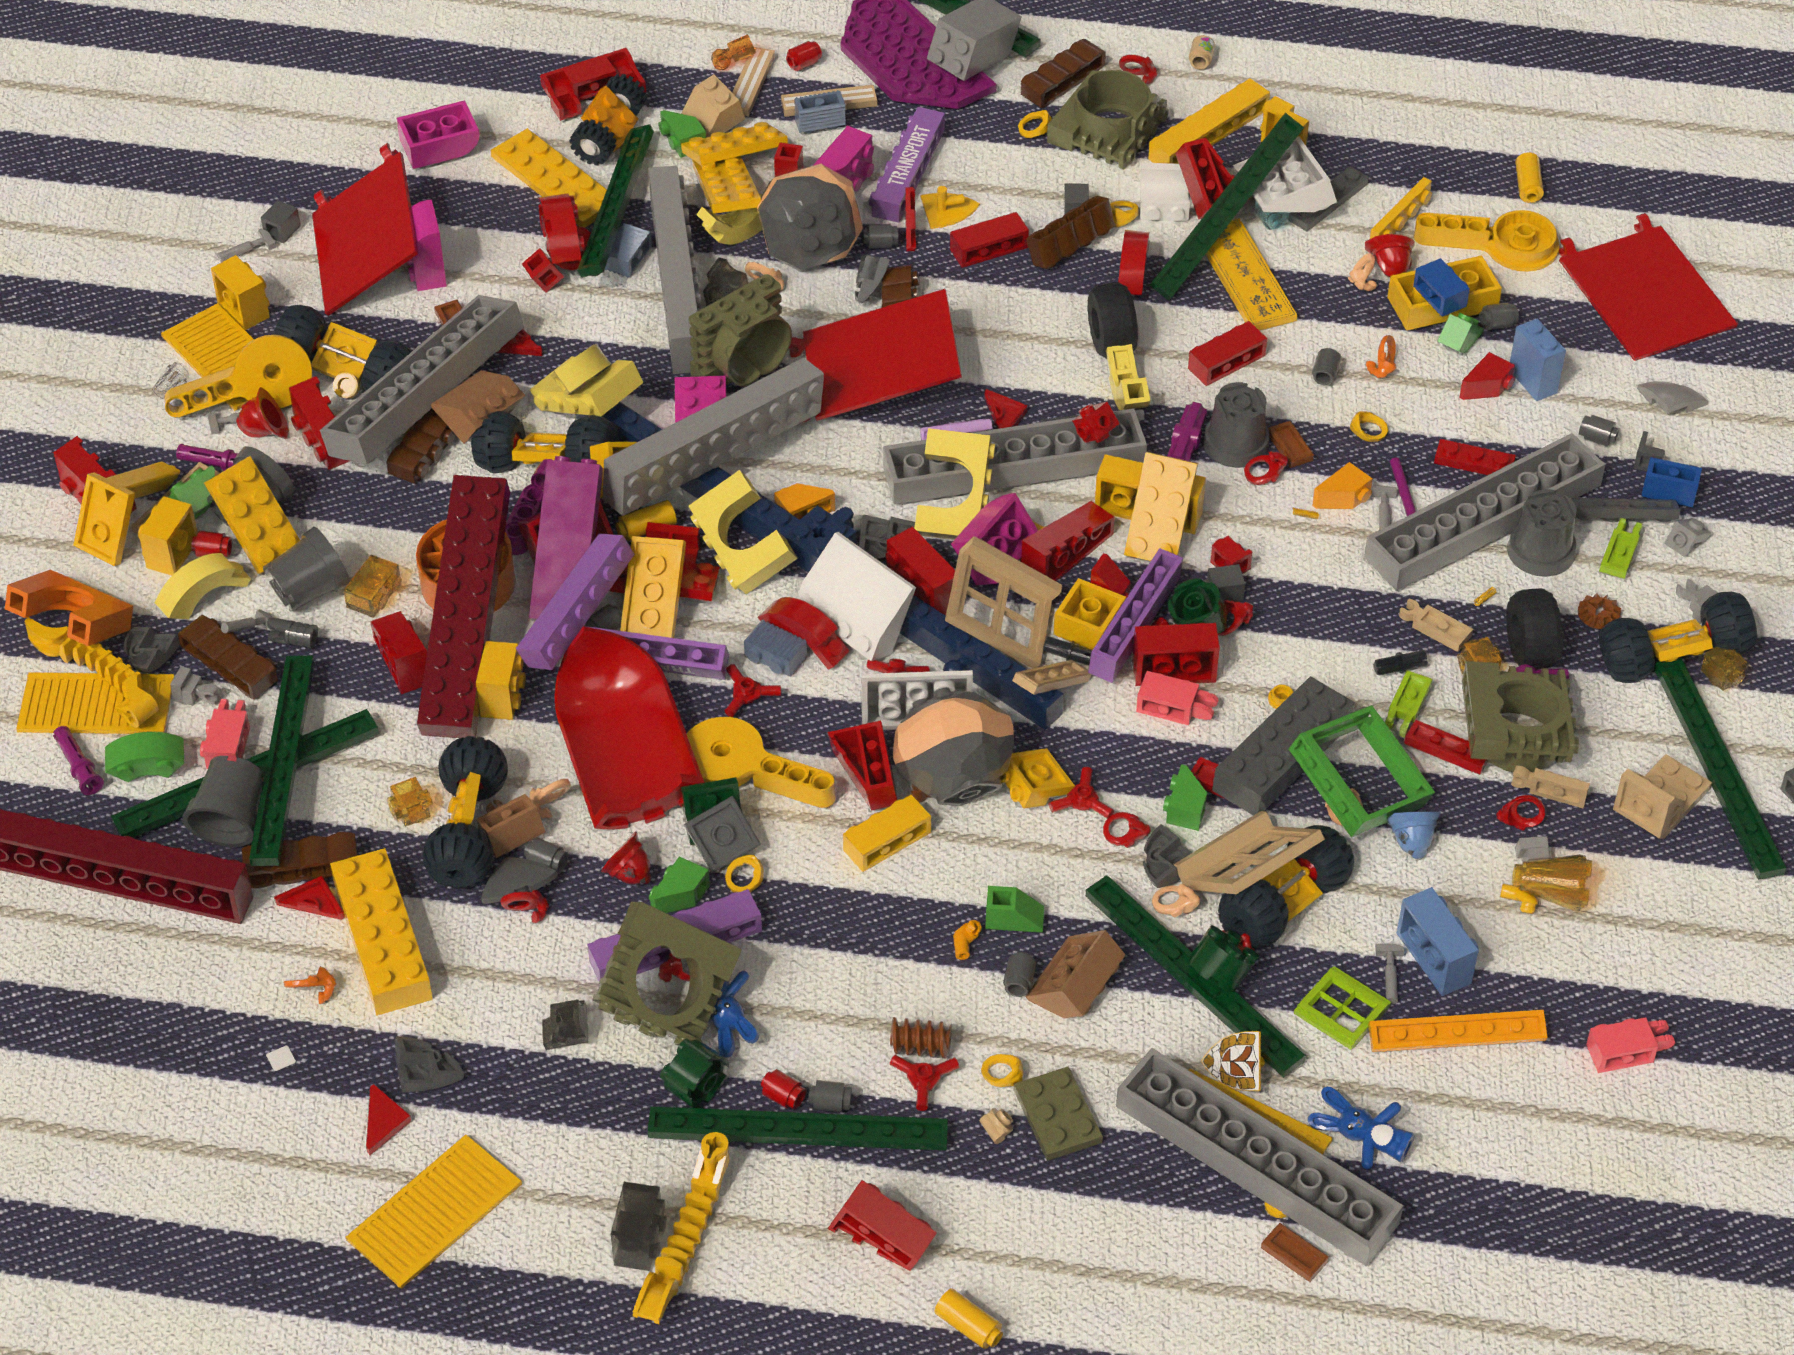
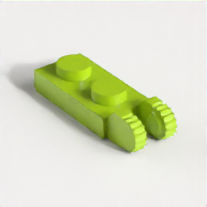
M1620 518L1616 529L1614 528L1599 572L1625 579L1639 542L1642 528L1641 523L1637 522L1633 527L1632 533L1625 531L1626 519Z
M1408 670L1392 700L1388 716L1385 720V724L1391 730L1396 717L1403 719L1404 722L1399 730V736L1403 738L1408 733L1411 724L1415 722L1433 680Z

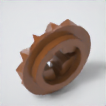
M1596 593L1593 597L1586 595L1585 599L1580 601L1578 616L1586 625L1602 629L1607 623L1620 618L1621 608L1617 606V600H1609L1608 595L1600 597ZM1602 607L1604 610L1596 615V610Z

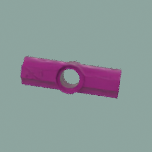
M1192 402L1186 405L1180 423H1176L1174 427L1171 447L1167 456L1190 461L1193 451H1197L1201 440L1202 427L1207 416V409L1201 403Z

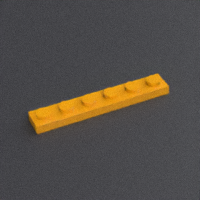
M1544 1010L1377 1020L1368 1023L1372 1052L1546 1041L1548 1038Z

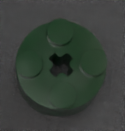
M1196 578L1187 580L1175 588V594L1168 601V609L1175 624L1216 623L1217 633H1221L1227 628L1228 611L1214 583L1203 582L1202 579Z
M1211 925L1192 951L1189 962L1205 979L1209 980L1210 977H1213L1219 981L1216 986L1235 992L1255 965L1259 955L1251 948L1244 947L1240 943L1242 937L1238 933L1230 929L1225 933Z
M684 1039L679 1044L677 1054L672 1062L666 1064L662 1069L660 1078L664 1080V1088L692 1108H701L698 1104L703 1100L709 1103L722 1087L727 1076L723 1073L724 1065L729 1068V1060L700 1040L690 1041L689 1039Z

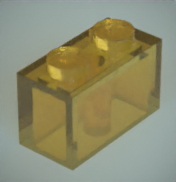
M371 554L343 590L346 608L374 618L380 609L385 608L393 592H396L401 586L402 578L400 577L399 565Z

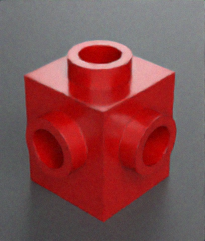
M1108 402L1095 405L1089 404L1080 409V415L1072 420L1077 434L1083 439L1084 443L1090 441L1099 443L1110 436L1108 432L1120 424Z

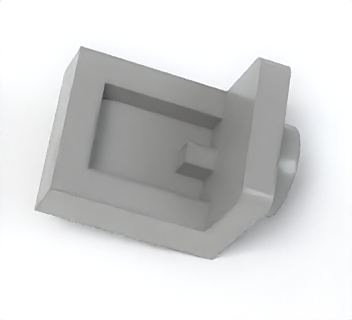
M1695 518L1676 521L1665 544L1682 556H1688L1693 545L1707 541L1711 532L1705 529V525Z

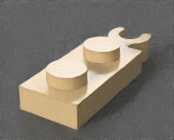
M1408 599L1406 608L1409 610L1400 608L1399 617L1405 621H1413L1412 628L1457 652L1472 636V628L1429 605L1422 609L1415 600Z
M1516 766L1511 785L1517 788L1528 787L1530 788V794L1584 808L1590 783L1535 768L1533 773L1523 766Z

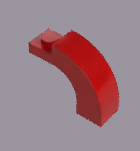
M1125 230L1118 283L1127 286L1131 294H1143L1150 232Z
M792 597L780 598L774 601L757 617L760 621L764 619L765 622L778 626L779 629L782 628L784 631L787 630L788 633L791 632L793 635L805 639L807 645L827 669L833 668L849 652V649L835 633L838 627L823 612L803 600Z

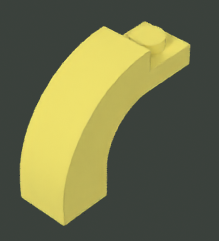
M701 207L696 214L704 221L702 226L705 227V230L722 244L741 243L762 230L757 208L736 210L719 215L713 214L712 211Z
M594 344L554 371L551 376L565 396H567L588 380L596 377L609 367L611 363L599 346Z
M1132 344L1107 347L1106 355L1110 371L1109 382L1118 409L1126 410L1148 407L1150 396L1146 377L1138 378Z
M222 553L204 555L192 560L175 572L165 583L154 603L168 618L189 619L199 600L209 591L220 586L247 587L251 578L243 570L242 565L234 561L229 562Z

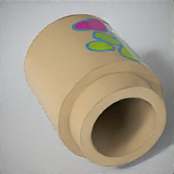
M1200 35L1193 39L1189 61L1195 69H1205L1210 65L1215 49V42L1212 38Z

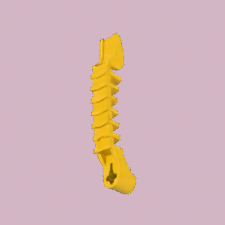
M30 617L24 620L28 639L40 652L49 657L60 656L65 663L70 662L74 658V661L80 667L86 663L90 671L96 670L101 678L105 677L107 682L112 686L114 685L118 692H123L125 700L116 706V710L132 727L137 728L159 711L155 699L144 691L141 673L138 671L134 672L131 665H125L122 658L113 656L112 651L109 649L106 651L100 643L86 646L68 638L67 626L51 628L41 625Z
M712 1132L705 1135L702 1139L701 1149L691 1179V1193H686L685 1196L686 1207L680 1208V1221L675 1222L673 1225L674 1235L668 1236V1247H663L661 1257H657L655 1260V1273L649 1272L645 1278L633 1309V1317H642L659 1324L669 1301L673 1296L677 1295L678 1287L682 1286L683 1276L685 1272H688L690 1260L694 1258L697 1244L701 1242L702 1232L707 1228V1220L713 1213L714 1203L719 1199L722 1179L729 1165V1143L727 1137L722 1133Z

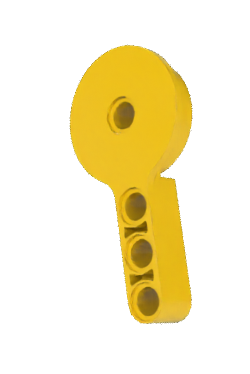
M1516 210L1501 215L1492 227H1489L1490 218L1421 213L1416 219L1414 240L1417 243L1426 246L1482 250L1487 252L1498 264L1516 271L1528 272L1543 269L1555 261L1559 252V240L1555 226L1545 216L1532 211Z
M281 335L258 337L241 350L236 359L235 367L169 389L164 397L165 410L172 417H182L236 397H243L249 401L257 396L260 387L269 392L280 408L292 405L289 387L312 378L310 359L302 346L288 337ZM270 365H277L279 367L278 371L273 373L268 372L266 369ZM221 382L231 384L228 389H220L218 387ZM198 390H203L207 394L203 398H198L194 396V393ZM180 399L183 403L179 406H172L170 401Z
M733 717L711 718L698 723L687 732L704 783L736 777L738 786H741L753 778L754 787L816 807L826 808L835 802V783L832 774L768 753L763 747L759 732L744 720Z

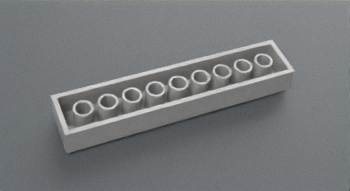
M677 166L648 168L651 210L673 374L690 373V361L694 360V358L691 356L693 347L690 345L692 336L689 332L691 327L689 316L698 312L697 309L701 308L700 293H695V291H699L698 277L692 275L696 273L695 258L690 259V257L694 256L693 242H688L692 239L690 225H685L689 223L688 208H685L687 206L686 192H681V190H685L684 177L678 174Z
M482 295L476 296L320 430L328 455L361 464L372 462L376 456L388 448L392 442L404 434L416 421L420 420L432 408L430 405L467 379L472 372L483 365L487 359L498 352L503 345L524 328L517 302Z
M803 357L604 459L603 500L623 516L667 492L677 489L688 481L698 478L709 470L717 468L732 458L738 457L753 447H757L759 444L778 436L780 433L797 426L799 423L816 416L821 412L824 373Z
M1135 409L1113 411L1120 424L1108 432L1110 435L1108 438L1099 443L1095 441L1084 443L1083 439L1077 434L1076 427L1072 422L1076 417L974 432L973 434L990 435L991 443L996 444L994 459H989L988 469H992L991 484H986L985 491L1097 474L1105 454L1144 463L1147 444ZM926 440L883 446V469L893 504L971 493L973 477L960 464L926 459Z
M1571 433L1367 536L1364 558L1397 591L1512 532L1519 522L1524 502H1526L1531 493L1538 490L1551 489L1555 490L1556 494L1562 497L1565 494L1570 498H1578L1601 486L1605 463Z
M1153 1048L1148 1051L1117 1089L1116 1107L1278 1209L1366 1267L1400 1224L1404 1205Z

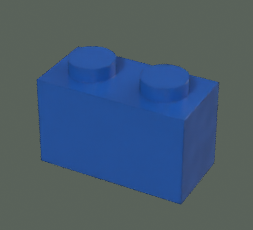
M1441 258L1416 268L1413 287L1442 317L1467 307L1470 288Z
M1650 457L1641 496L1651 499L1676 500L1679 505L1693 507L1702 468Z

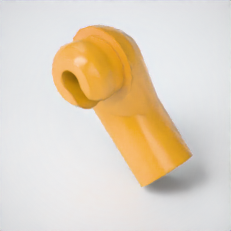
M970 920L955 931L953 939L957 959L965 960L969 958V944L979 936L982 930L981 924L978 921Z

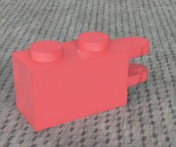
M1147 671L1138 692L1136 712L1189 726L1192 717L1204 720L1212 719L1214 714L1212 707L1217 706L1219 700L1215 694L1199 690V684Z
M221 699L218 709L213 711L211 720H207L206 741H202L200 746V756L204 757L207 769L210 761L217 756H228L227 760L235 762L237 757L243 758L250 731L244 700H238L235 710H229V701Z
M1646 1017L1640 1019L1630 1018L1620 1023L1600 1024L1590 1028L1586 1046L1597 1072L1602 1073L1654 1063L1656 1053L1674 1046L1675 1040L1670 1034L1654 1037L1668 1031L1669 1026L1665 1020L1648 1022Z

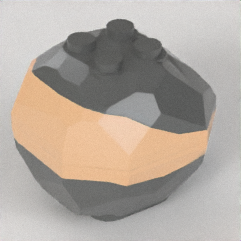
M823 164L798 169L774 177L768 183L757 206L768 254L798 271L845 258L863 229L852 181Z
M948 687L934 691L932 699L924 698L912 703L913 708L895 731L893 746L895 766L906 780L926 795L935 798L939 805H965L1002 787L1000 776L1008 771L1014 748L1013 724L1008 713L976 692L965 691V689L950 691Z

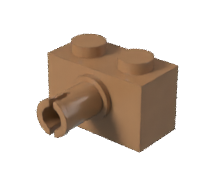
M526 794L504 805L499 800H493L497 807H494L489 802L486 807L487 814L476 819L479 829L488 836L496 858L545 833L538 809Z

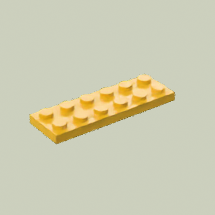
M528 128L490 150L491 157L541 197L568 193L569 196L574 195L579 219H575L578 226L585 228L595 222L607 189Z
M741 156L703 165L692 160L693 169L713 214L757 208L761 197Z

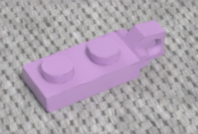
M985 418L920 428L921 440H927L928 428L964 433L986 431L992 429V421Z

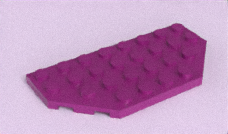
M854 0L852 2L851 13L848 16L845 33L840 43L841 51L892 101L959 109L996 92L997 84L983 71L963 81L927 59L936 26L908 0Z

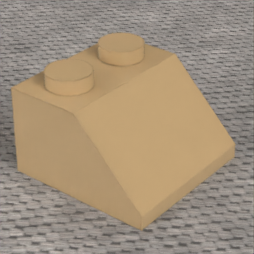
M714 74L694 87L681 113L696 117L706 131V138L711 137L712 133H725L745 120L740 100Z

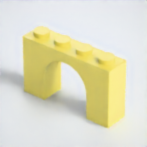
M574 356L570 357L567 361H565L563 364H561V365H560L558 368H556L554 371H556V370L559 369L561 366H563L564 364H566L567 362H569L570 360H572V359L574 358ZM617 360L598 376L588 380L567 396H565L552 378L551 374L553 372L533 386L530 391L534 397V403L540 411L603 416L643 384V380L633 361Z
M928 428L925 447L926 459L953 462L964 466L973 477V488L969 497L956 507L940 508L918 505L915 529L921 536L955 540L978 512L988 504L989 495L985 494L986 484H991L992 469H988L989 459H994L996 444L991 443L990 435Z
M739 470L690 504L689 508L693 513L690 516L692 522L697 528H702L705 533L702 536L703 540L710 549H715L717 553L714 556L715 560L723 570L726 568L730 574L727 576V580L735 590L739 588L745 594H748L798 558L786 538L777 530L748 549L735 550L730 548L727 533L732 520L739 513L761 499L749 478Z

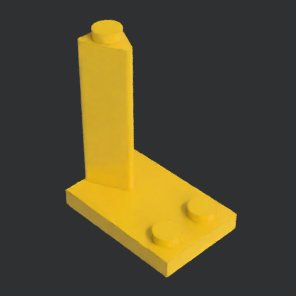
M161 461L108 478L96 473L87 474L73 546L113 566L121 564L134 499L168 489L173 481L178 478L180 470L173 465Z

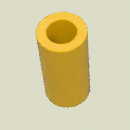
M1523 153L1515 161L1519 196L1524 202L1534 203L1539 201L1544 195L1540 160L1534 153Z
M665 500L618 517L616 530L618 535H623L626 541H630L632 536L641 537L646 535L648 522L675 525L677 523L676 514L670 501Z
M950 1288L942 1295L935 1307L934 1313L983 1349H987L990 1346L992 1348L995 1347L1003 1336L1001 1331L1002 1323L953 1288Z

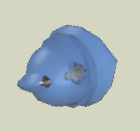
M1441 812L1394 813L1388 817V823L1392 827V833L1395 834L1400 848L1414 859L1423 858L1427 854L1432 842L1434 829L1437 826L1436 820L1440 817Z

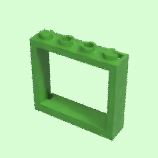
M1372 705L1300 733L1289 747V751L1350 837L1387 823L1388 817L1394 813L1413 812L1424 807L1435 793ZM1358 729L1408 797L1369 815L1319 746Z

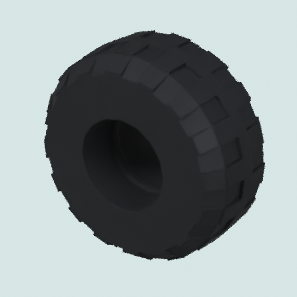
M1118 282L1096 285L1089 292L1087 300L1090 333L1096 352L1107 359V347L1132 344L1133 351L1136 350L1138 345V324L1130 290H1128L1127 286Z
M1542 588L1517 591L1509 598L1506 611L1508 642L1514 661L1518 666L1528 664L1536 668V670L1552 667L1560 660L1563 650V627L1557 601L1552 593Z

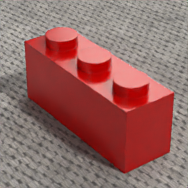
M1017 212L951 231L950 251L961 268L1028 248L1026 239L1029 236V229Z
M1247 321L1190 350L1188 369L1205 386H1208L1266 356L1267 337L1250 321Z

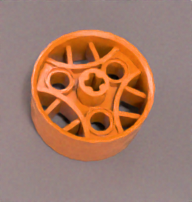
M447 519L432 526L422 536L416 550L421 592L426 603L433 610L439 569L436 568H440ZM506 532L504 535L494 612L510 599L516 582L511 541Z

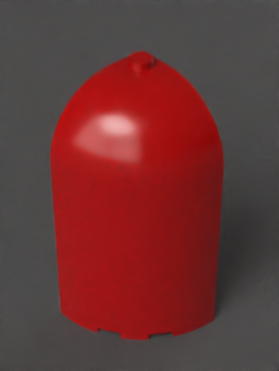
M583 626L562 658L555 684V710L595 829L614 830L628 828V823L645 820L647 824L665 817V811L676 805L682 807L681 787L704 783L670 687L658 663L638 644L614 632Z

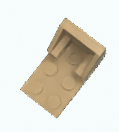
M1665 754L1645 776L1631 769H1627L1621 775L1613 810L1659 839H1665L1711 789L1712 782Z

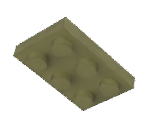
M1069 1066L1014 1084L1013 1091L1047 1161L1102 1143L1103 1136Z

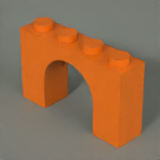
M51 569L7 585L6 610L23 618H28L48 610L73 611L70 612L67 637L86 646L96 644L131 629L133 605Z

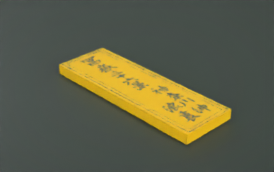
M1240 218L1232 220L1205 255L1244 322L1250 321L1258 330H1263L1297 321V313Z

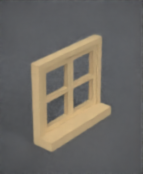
M973 536L959 550L945 621L988 643L1032 669L1037 668L1041 664L1052 600L1061 593L1062 584ZM971 569L999 583L996 601L968 586ZM1009 589L1036 603L1033 622L1006 607ZM966 594L994 609L990 627L963 613ZM1004 615L1031 629L1028 648L1001 634Z
M1260 811L1181 859L1174 866L1178 869V875L1182 884H1185L1192 890L1238 894L1325 839L1320 829L1273 826L1267 812ZM1275 841L1257 853L1249 854L1267 842ZM1288 842H1295L1274 856L1268 855ZM1233 863H1239L1236 866L1229 869L1228 871L1221 874L1220 876L1213 877L1215 874L1219 873L1220 871L1232 865ZM1250 865H1258L1237 879L1231 878Z

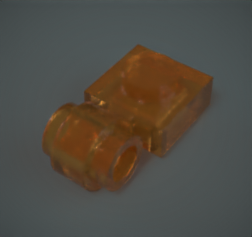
M747 34L727 43L728 48L716 49L711 55V61L716 69L726 70L731 64V59H734L735 62L745 60L750 55L755 54L756 51Z

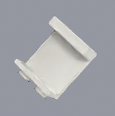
M1141 163L1140 220L1188 221L1190 200H1188V188L1180 165L1171 163Z

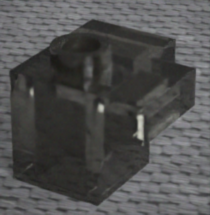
M718 257L707 273L709 283L703 290L706 306L748 284L746 273L734 269L727 259Z
M579 999L550 1004V1017L542 1020L543 1045L546 1050L588 1043L587 1005L584 1000L579 1001Z

